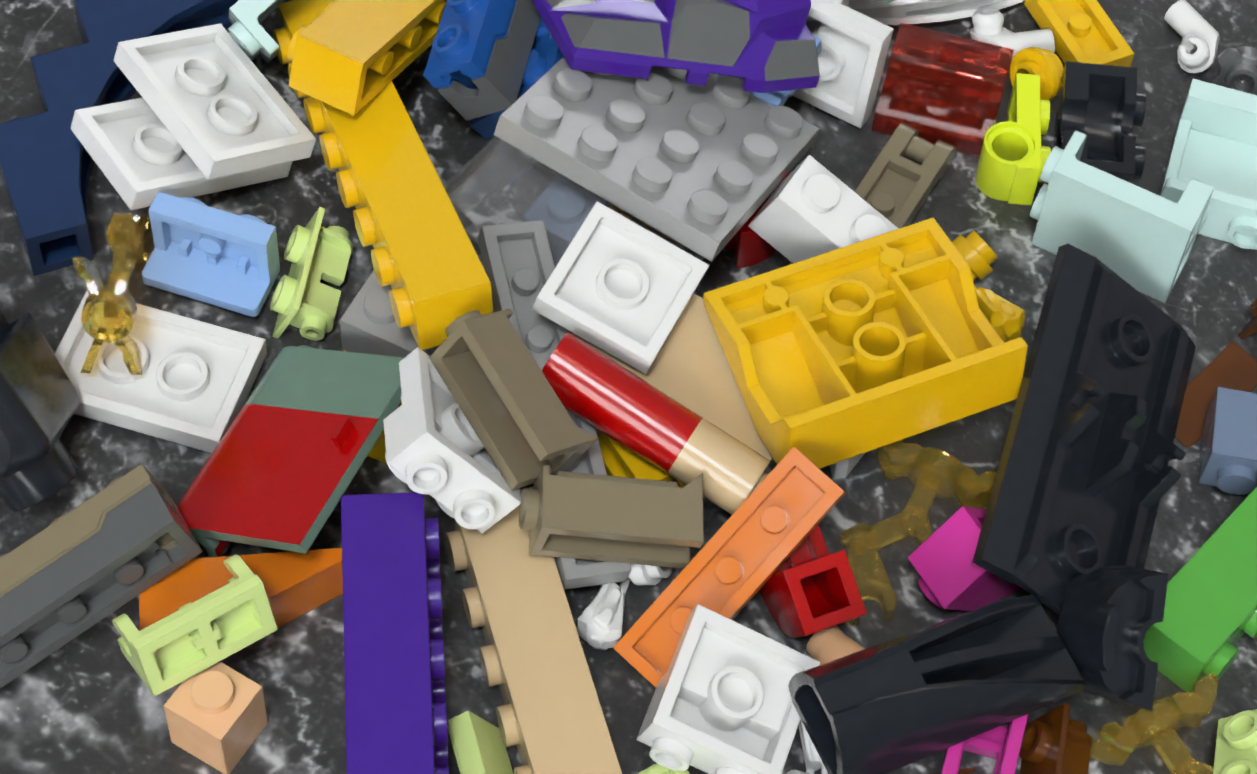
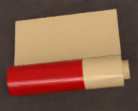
M693 293L646 374L574 333H567L542 369L544 376L565 409L684 485L689 484L703 473V497L731 515L768 475L764 471L770 463L772 456L756 431L704 305L703 298Z

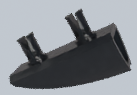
M1035 595L1011 598L987 605L793 675L788 685L793 705L828 774H887L1088 689L1087 684Z

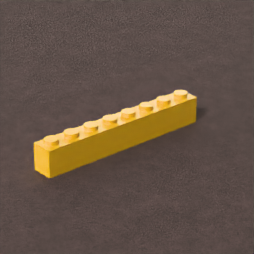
M293 0L278 4L282 28L273 30V39L280 47L277 54L282 65L289 63V77L292 61L288 59V48L294 33L300 26L309 25L321 15L327 4L332 0ZM391 81L354 116L293 89L297 99L306 97L303 99L304 110L312 134L322 132L319 136L320 145L328 170H339L336 172V179L345 208L353 206L356 208V210H353V217L362 246L373 245L374 249H371V259L378 283L381 287L391 285L392 290H389V298L398 327L404 328L409 326L418 347L421 350L440 346L448 337L445 333L446 328L460 316L474 310L480 311L482 315L493 313L491 282L393 82Z

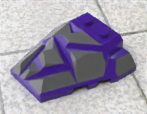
M532 0L572 70L648 79L652 66L687 70L686 84L706 86L709 73L741 77L743 79V91L757 93L816 88L820 77L816 40L806 26L811 8V0Z

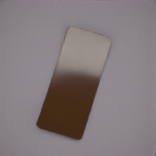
M1229 343L1186 387L1175 438L1185 447H1191L1202 438L1204 417L1217 387L1251 392L1257 386V361L1236 343Z

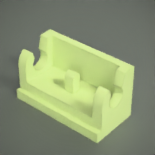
M235 554L223 560L228 571L234 576L228 580L229 584L193 603L189 602L178 608V611L139 631L125 613L112 619L113 625L122 636L117 639L122 653L154 697L278 630L263 582L257 574L254 575L239 555Z

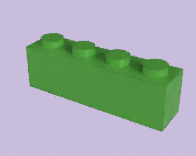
M1257 487L1167 583L1163 622L1155 623L1145 633L1143 645L1146 656L1151 661L1158 663L1157 670L1189 695L1206 676L1217 682L1225 674L1240 652L1234 645L1245 633L1253 639L1257 637Z

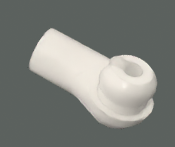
M1179 0L1168 9L1164 17L1165 21L1182 37L1181 45L1177 49L1178 63L1188 73H1203L1215 63L1220 39L1219 33L1186 0Z
M981 8L972 16L973 28L969 32L974 44L1004 62L1010 63L1017 52L1028 47H1038L1055 52L1054 36L1049 28L1014 33L1002 27L1004 16L996 8Z

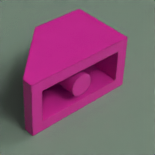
M962 506L908 557L921 576L918 580L921 590L931 602L940 608L973 611L990 605L1021 589L1017 584L1009 583L972 562L987 509Z

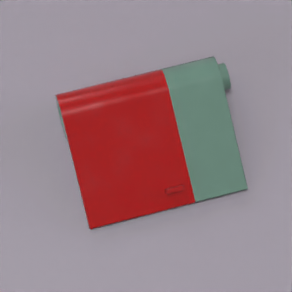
M306 345L283 347L177 504L179 512L203 551L193 559L222 557L232 542L307 553L341 499V495L346 491L384 430L383 420L394 412L401 403L400 396L402 392L399 362L405 357L316 349Z

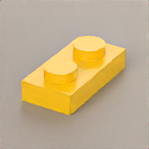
M1097 0L1024 1V5L1041 29H1051L1055 41V50L1064 63L1068 61L1131 67L1134 52Z

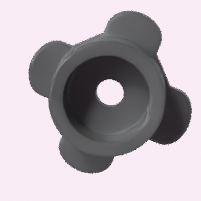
M1241 46L1222 51L1219 55V64L1221 65L1219 76L1214 78L1211 83L1257 95V49ZM1248 75L1249 79L1240 80L1238 76Z

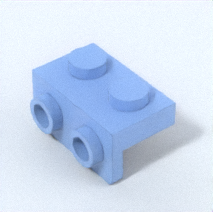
M158 191L148 210L155 248L142 270L143 283L247 316H257L280 272L276 226L267 224L252 215H236L207 206L202 201L192 197L179 198Z

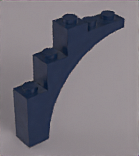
M73 0L78 30L83 44L69 48H59L49 53L30 57L38 95L44 112L28 117H17L0 124V173L34 276L94 260L87 226L88 182L95 161L70 128L75 110L126 101L137 91L113 61L118 42L220 23L228 31V28L232 26L228 20L229 8L238 0Z

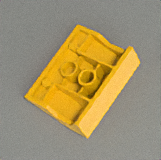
M934 217L705 292L703 295L704 305L756 431L776 464L794 446L820 469L1016 400L1019 394L1028 345L1022 337L1004 343L979 309L970 266Z

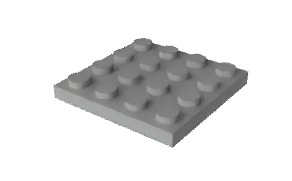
M563 57L500 115L493 135L712 262L812 147L820 128L802 119L795 110L789 107L772 106L750 94L751 92L743 91V81L736 77L719 76L718 74L709 73L706 86L686 84L687 70L652 66L649 78L645 79L572 70Z

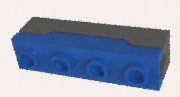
M447 0L436 36L432 42V49L423 76L434 88H438V92L466 121L506 110L517 100L541 18L533 1Z

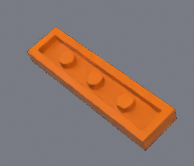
M793 446L617 642L613 649L656 688L659 680L668 671L688 616L697 604L733 620L842 499L846 492Z

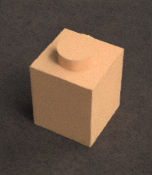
M220 661L183 681L164 704L171 742L223 774L231 773L268 724L263 687Z

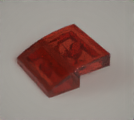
M900 23L871 130L892 135L899 124L904 123L919 130L918 137L933 144L941 140L956 147V151L980 156L985 134L996 122L1014 49Z

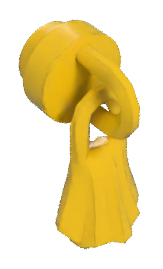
M974 230L966 238L960 234L952 241L953 245L970 266L973 281L977 277L982 281L993 271L990 265L998 256ZM975 286L979 309L1003 342L1019 338L1025 323V310L995 294L990 289L977 288Z

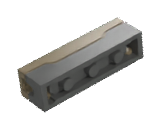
M140 464L124 476L116 478L105 489L69 513L55 519L47 528L11 552L0 556V688L203 552L170 494L143 464Z

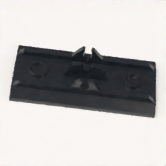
M1068 243L1058 248L972 561L1001 579L1017 584L1030 595H1035L1041 603L1059 616L1064 602L1065 588L1075 576L1080 574L1088 575L1098 568L1116 565L1144 569L1160 498L1181 477V474L1172 466H1168L1170 460H1182L1186 455V452L1173 442L1196 345L1181 325L1099 259Z

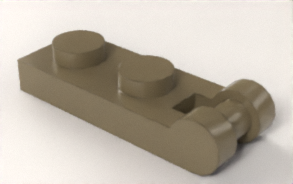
M900 123L854 191L899 229L911 224L938 180H941L947 173L956 152V147L941 140L933 144L918 137L919 130L904 123Z

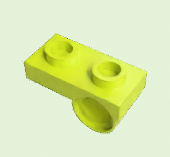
M1016 73L1007 108V121L994 124L985 134L975 173V182L980 191L992 199L1008 201V204L1031 206L1038 182H1044L1040 180V176L1051 153V148L1041 146V135L1046 136L1048 132L1050 101L1040 99V75Z

